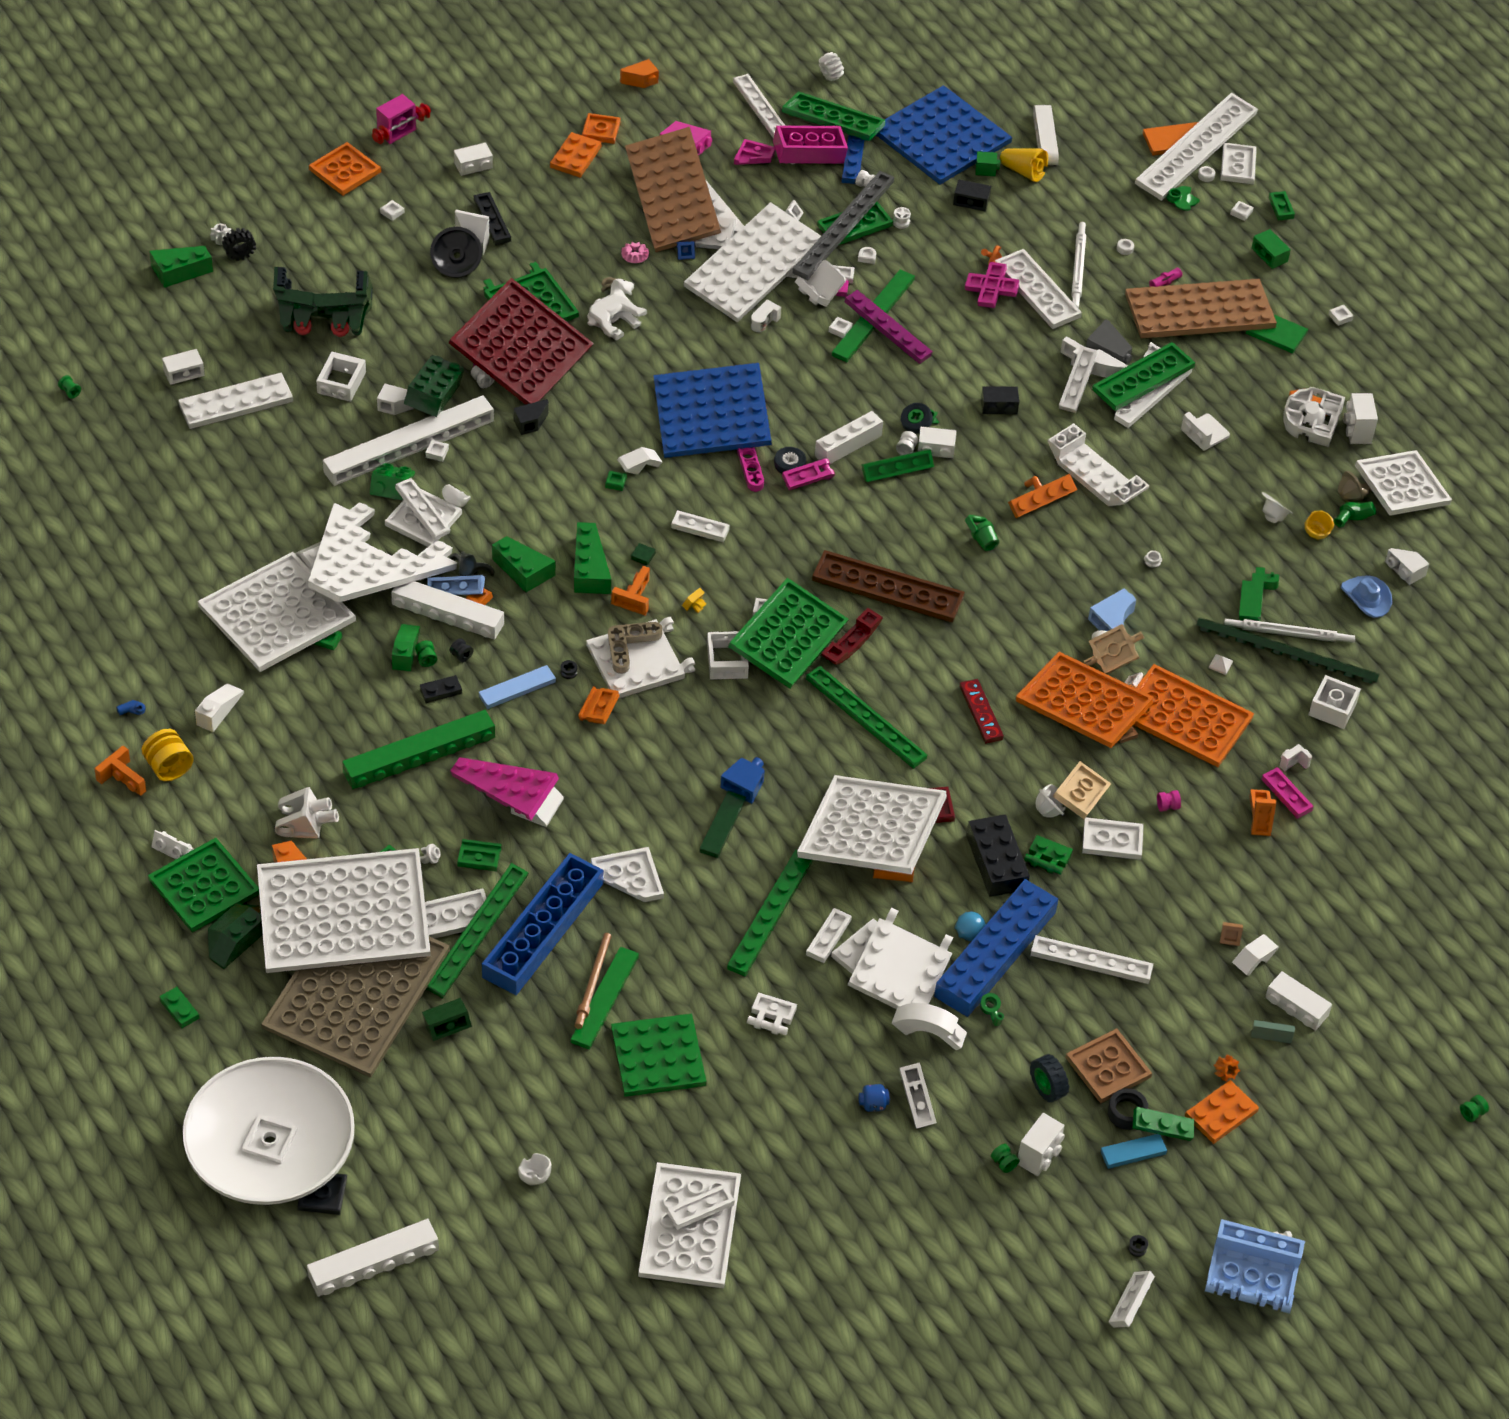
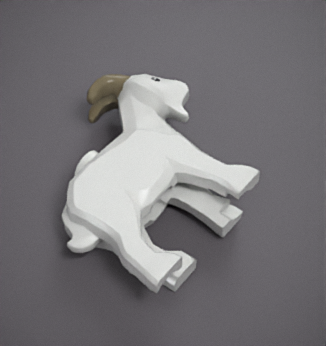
M607 277L601 282L603 286L601 291L604 292L611 289V293L602 299H597L591 305L587 315V324L601 328L605 335L617 341L624 336V332L617 327H613L611 323L621 318L629 323L633 329H636L642 322L634 316H645L647 310L635 306L625 296V294L632 295L631 291L634 289L632 282Z

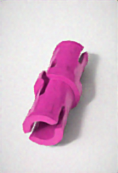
M1177 267L1169 272H1163L1159 277L1150 280L1149 286L1170 285L1172 281L1182 277V271Z

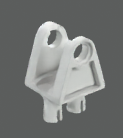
M307 787L279 799V809L282 810L283 814L289 816L276 821L275 832L283 837L319 838L322 824L338 822V811L336 809L331 810L332 803L330 798L317 800L310 787Z

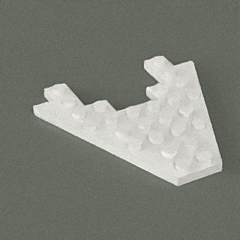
M360 502L350 510L334 503L307 587L340 603L457 569L458 562L447 558L452 554L453 547L438 540L418 556L403 548L392 556L382 550H378L365 543L370 539V532L360 527L374 516L375 510Z

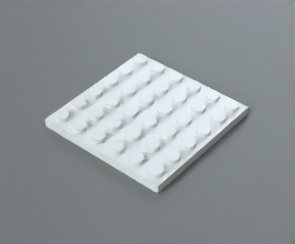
M294 552L198 601V607L259 672L356 621V616L343 602L339 603L307 587L311 570Z
M835 775L797 851L798 858L912 874L947 797L946 791Z

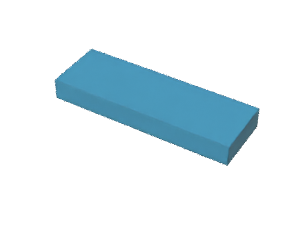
M1154 1134L1102 1147L1100 1152L1109 1169L1165 1155L1167 1149L1161 1135Z

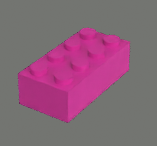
M776 126L773 138L779 162L785 164H844L848 150L841 126Z

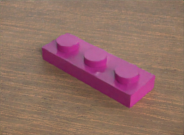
M1278 767L1262 775L1261 780L1297 819L1313 811L1314 806Z

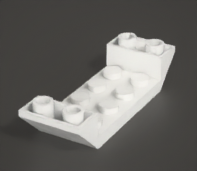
M1074 423L1048 439V444L1058 465L1107 506L1124 505L1150 486L1137 475L1128 480L1085 444L1086 433Z

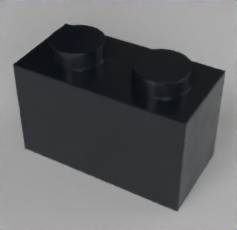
M959 179L954 192L953 205L986 212L992 186Z
M982 386V414H1018L1020 403L1018 387Z

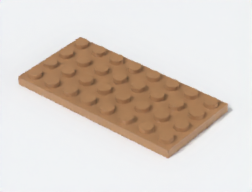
M690 127L625 146L655 252L676 247L677 242L696 241L721 233Z
M1260 279L1131 288L1125 291L1140 338L1276 328L1277 324Z

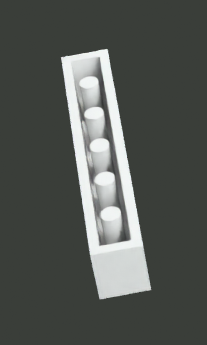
M416 581L396 586L391 592L392 605L469 632L471 631L483 637L495 640L504 625L503 611Z
M425 1219L308 1264V1277L317 1297L329 1295L334 1290L349 1287L357 1281L370 1279L378 1273L391 1271L396 1266L411 1263L419 1257L432 1255L435 1251L439 1250L438 1237L429 1219Z

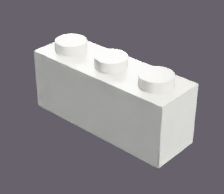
M1283 971L1268 986L1265 996L1272 1004L1279 1006L1287 1014L1294 1016L1305 1026L1315 1031L1329 1016L1332 1003Z

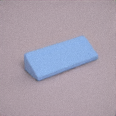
M482 575L427 578L428 586L453 595L483 594L485 576Z

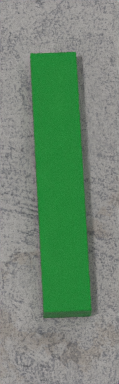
M620 946L590 1002V1012L588 1017L585 1018L582 1029L576 1028L571 1037L572 1044L590 1050L637 962L639 953Z

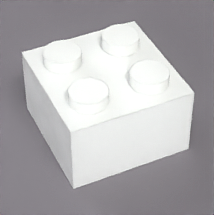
M1351 393L1350 401H1347L1346 405L1347 413H1344L1343 416L1344 424H1347L1346 436L1349 437L1350 444H1372L1378 421L1373 393Z
M1325 675L1312 701L1309 716L1344 729L1357 704L1361 689Z
M1042 1113L1020 1143L1018 1153L1020 1162L1018 1165L1036 1176H1039L1042 1170L1046 1171L1051 1164V1158L1053 1156L1057 1157L1062 1149L1060 1144L1065 1137L1063 1134L1064 1124Z

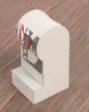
M766 300L752 314L751 329L755 332H763L772 320L777 322L781 318V307Z

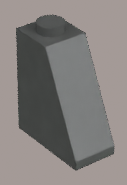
M1107 319L1087 339V348L1100 349L1127 365L1132 360V346Z

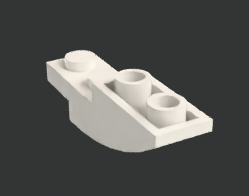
M1066 336L1062 340L1061 353L1071 358V365L1074 366L1082 345ZM1099 349L1091 374L1107 378L1128 365Z

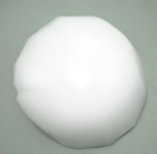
M450 484L445 485L442 489L444 500L459 508L465 506L471 499V496H467L464 492Z
M538 1153L533 1154L529 1160L524 1158L518 1168L520 1179L528 1185L544 1183L551 1173V1161L547 1156Z

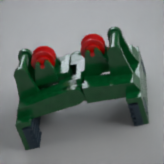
M274 267L273 290L279 304L280 323L285 332H291L294 328L298 334L307 335L312 329L311 316L326 318L327 320L332 318L331 330L338 337L347 335L349 325L354 335H361L365 315L372 309L373 286L368 271H357L356 292L314 294L312 292L291 289L292 281L287 278L286 268Z

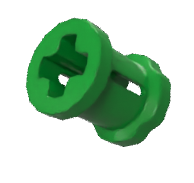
M69 375L63 376L58 381V387L64 390L70 399L76 398L80 394L81 386L75 384Z

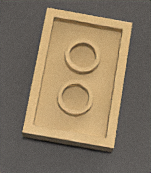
M1080 761L1052 797L1085 819L1110 787L1111 783Z

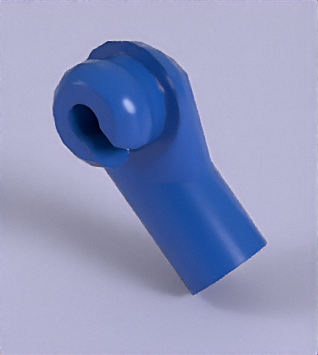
M135 700L116 707L119 715L127 712L141 715L146 709L143 703Z

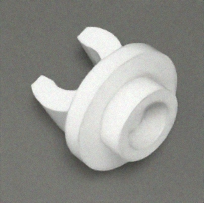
M429 844L427 847L421 848L424 856H421L420 860L423 864L438 862L440 850L436 845Z

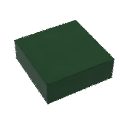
M639 543L631 554V560L648 566L656 554V549Z

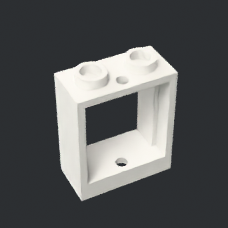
M331 352L316 380L317 393L351 402L366 373L365 360ZM336 370L352 374L353 376L348 385L327 380L331 371Z
M738 631L708 632L707 652L710 679L748 678L749 665L748 660L741 656V661H714L713 648H729L730 641L738 634Z

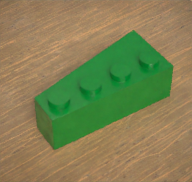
M577 522L574 593L611 594L612 579L596 523Z

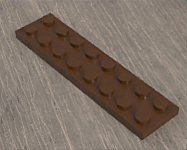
M824 550L812 575V581L952 623L965 596L964 591Z

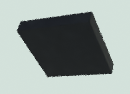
M336 1174L321 1188L299 1198L298 1211L340 1215L347 1183V1174Z

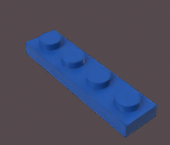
M848 135V150L844 162L842 183L855 184L861 169L865 141L861 138Z

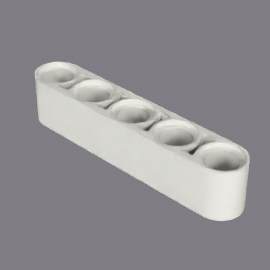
M1034 105L1033 119L1037 146L1047 151L1048 165H1058L1059 154L1051 105Z

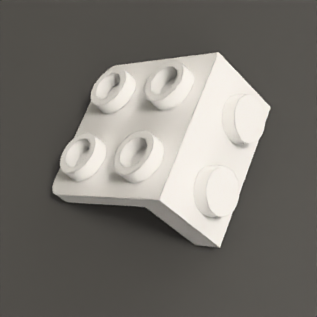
M823 260L808 280L798 277L795 283L799 286V291L810 296L809 300L815 305L819 303L827 307L846 282V278L828 261Z
M1188 412L1183 416L1181 430L1203 451L1228 439L1230 433L1210 414L1195 418Z

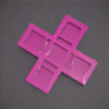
M990 262L986 275L968 274L965 290L980 292L977 301L978 306L995 308L999 295L1016 297L1020 281L1019 279L1005 278L1007 264Z

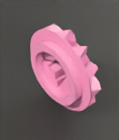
M640 242L626 243L625 247H622L621 255L627 262L641 263L648 258L649 249L646 248L645 244L641 245Z

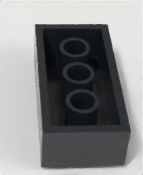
M1006 814L968 821L966 837L989 897L1014 893L1025 879L1029 881L1030 875Z

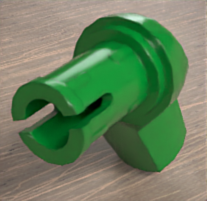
M1347 502L1340 507V513L1334 519V524L1341 528L1345 526L1348 519L1359 521L1376 514L1375 505L1373 502Z

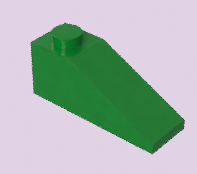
M401 624L392 651V670L412 671L420 626Z

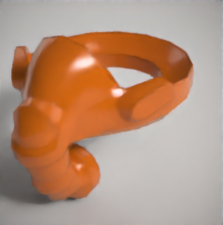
M996 245L993 252H989L987 249L981 250L983 256L990 258L988 265L990 262H995V260L1002 258L999 252L1000 246Z

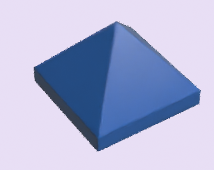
M694 241L677 242L678 260L695 259Z

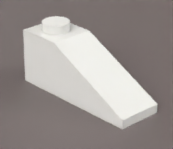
M226 684L205 697L195 710L196 725L214 732L244 694V690Z
M920 1063L899 1068L916 1129L936 1124Z

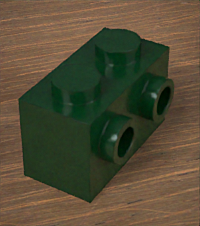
M461 998L422 1012L426 1029L433 1041L472 1027L468 1010Z

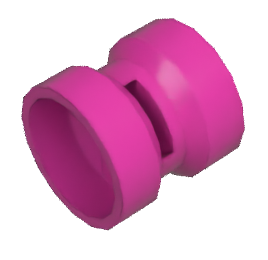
M1178 790L1171 791L1170 793H1157V806L1160 812L1171 808L1173 810L1181 808V798Z

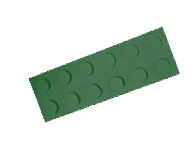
M799 91L782 106V112L790 116H795L820 126H841L843 133L870 141L885 126L886 121L885 119Z
M1171 342L1094 384L1092 391L1116 411L1193 369L1195 362Z

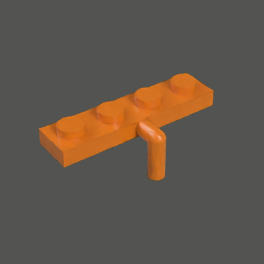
M1070 474L1044 486L1041 485L1037 476H1033L1025 481L1024 484L1027 488L1034 485L1035 490L1017 497L1008 503L1015 518H1018L1077 491V488Z

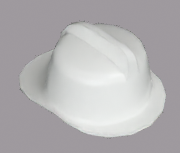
M1262 492L1263 496L1266 497L1263 513H1265V518L1272 523L1282 522L1289 513L1293 514L1275 499Z

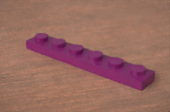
M859 290L845 297L844 302L917 363L921 364L932 356V350Z

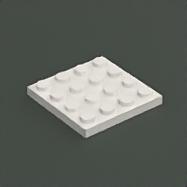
M1417 450L1356 461L1355 467L1390 516L1450 505L1452 501Z

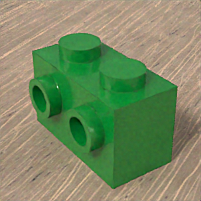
M1271 229L1255 235L1251 247L1271 269L1287 263L1291 251L1288 245Z

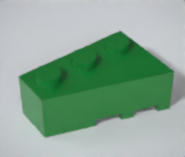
M205 246L149 251L151 267L164 288L213 272L212 256Z

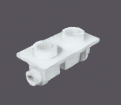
M154 831L152 848L174 859H178L194 850L191 844L177 841L176 838L168 835L165 831Z

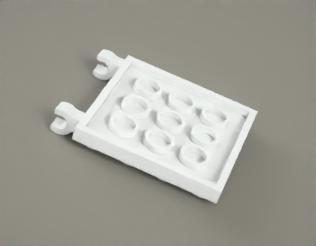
M671 617L664 618L660 622L662 625V637L659 640L627 643L630 668L623 674L616 673L613 670L608 634L586 640V646L608 689L617 690L620 695L619 698L684 679L685 673L695 671L693 666L695 661L692 657L685 659L681 664L679 663L664 634L674 630L672 626L674 622ZM632 631L630 632V634L636 636L639 635L640 632ZM615 634L616 640H619L618 634ZM622 647L614 648L616 652L624 650ZM619 659L620 665H623L622 659Z
M891 908L886 920L879 918L848 982V986L895 1009L910 1003L929 1004L935 992L936 982L942 977L952 955L947 950L953 937L946 934L940 947L893 925L898 910Z

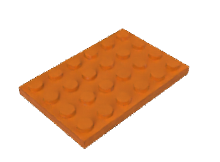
M1058 652L1016 696V702L1112 748L1154 703V697L1068 655Z
M1155 664L1152 665L1136 687V689L1153 696L1154 703L1134 723V726L1216 767L1220 766L1254 717L1253 712Z

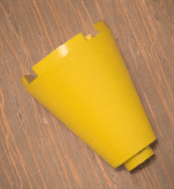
M1007 148L1001 152L1000 161L1002 165L1031 181L1038 182L1045 175L1043 169L1044 166H1048V153L1042 148Z

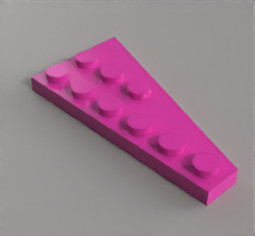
M459 757L450 770L452 776L467 785L471 784L479 792L483 791L488 797L502 805L513 808L516 813L524 814L530 821L559 779L557 773L461 757Z

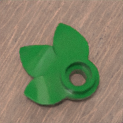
M1188 186L1172 188L1166 195L1169 202L1174 203L1177 208L1184 211H1189L1192 206L1200 202V199L1190 194L1191 187Z

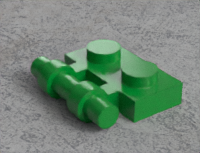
M1036 835L1029 849V854H1026L1024 861L1031 863L1033 867L1039 866L1044 868L1051 874L1057 873L1061 875L1072 855L1073 849Z

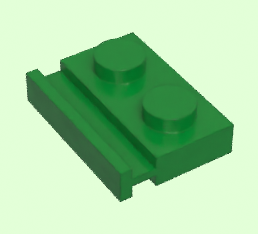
M462 839L457 867L497 872L502 844Z

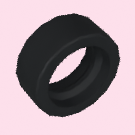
M1121 1089L1110 1098L1108 1116L1115 1126L1121 1129L1132 1130L1133 1117L1120 1114L1116 1110V1105L1126 1101L1135 1104L1137 1107L1148 1109V1102L1140 1092L1134 1089Z

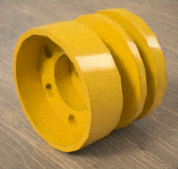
M162 729L148 737L141 748L142 755L156 776L162 781H173L183 776L193 764V755L173 729Z

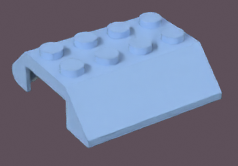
M1221 1219L1205 1292L1214 1294V1291H1216L1217 1295L1220 1296L1225 1292L1230 1294L1232 1299L1238 1297L1239 1301L1255 1305L1258 1302L1259 1306L1262 1307L1267 1303L1272 1305L1274 1310L1281 1308V1312L1290 1314L1305 1241Z

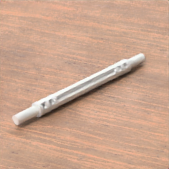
M1085 222L1079 223L1075 244L1071 296L1073 297L1072 302L1077 308H1079V301L1082 296L1086 247Z
M1225 618L1224 625L1242 628V630L1331 642H1355V635L1340 634L1337 631L1247 619L1241 621Z

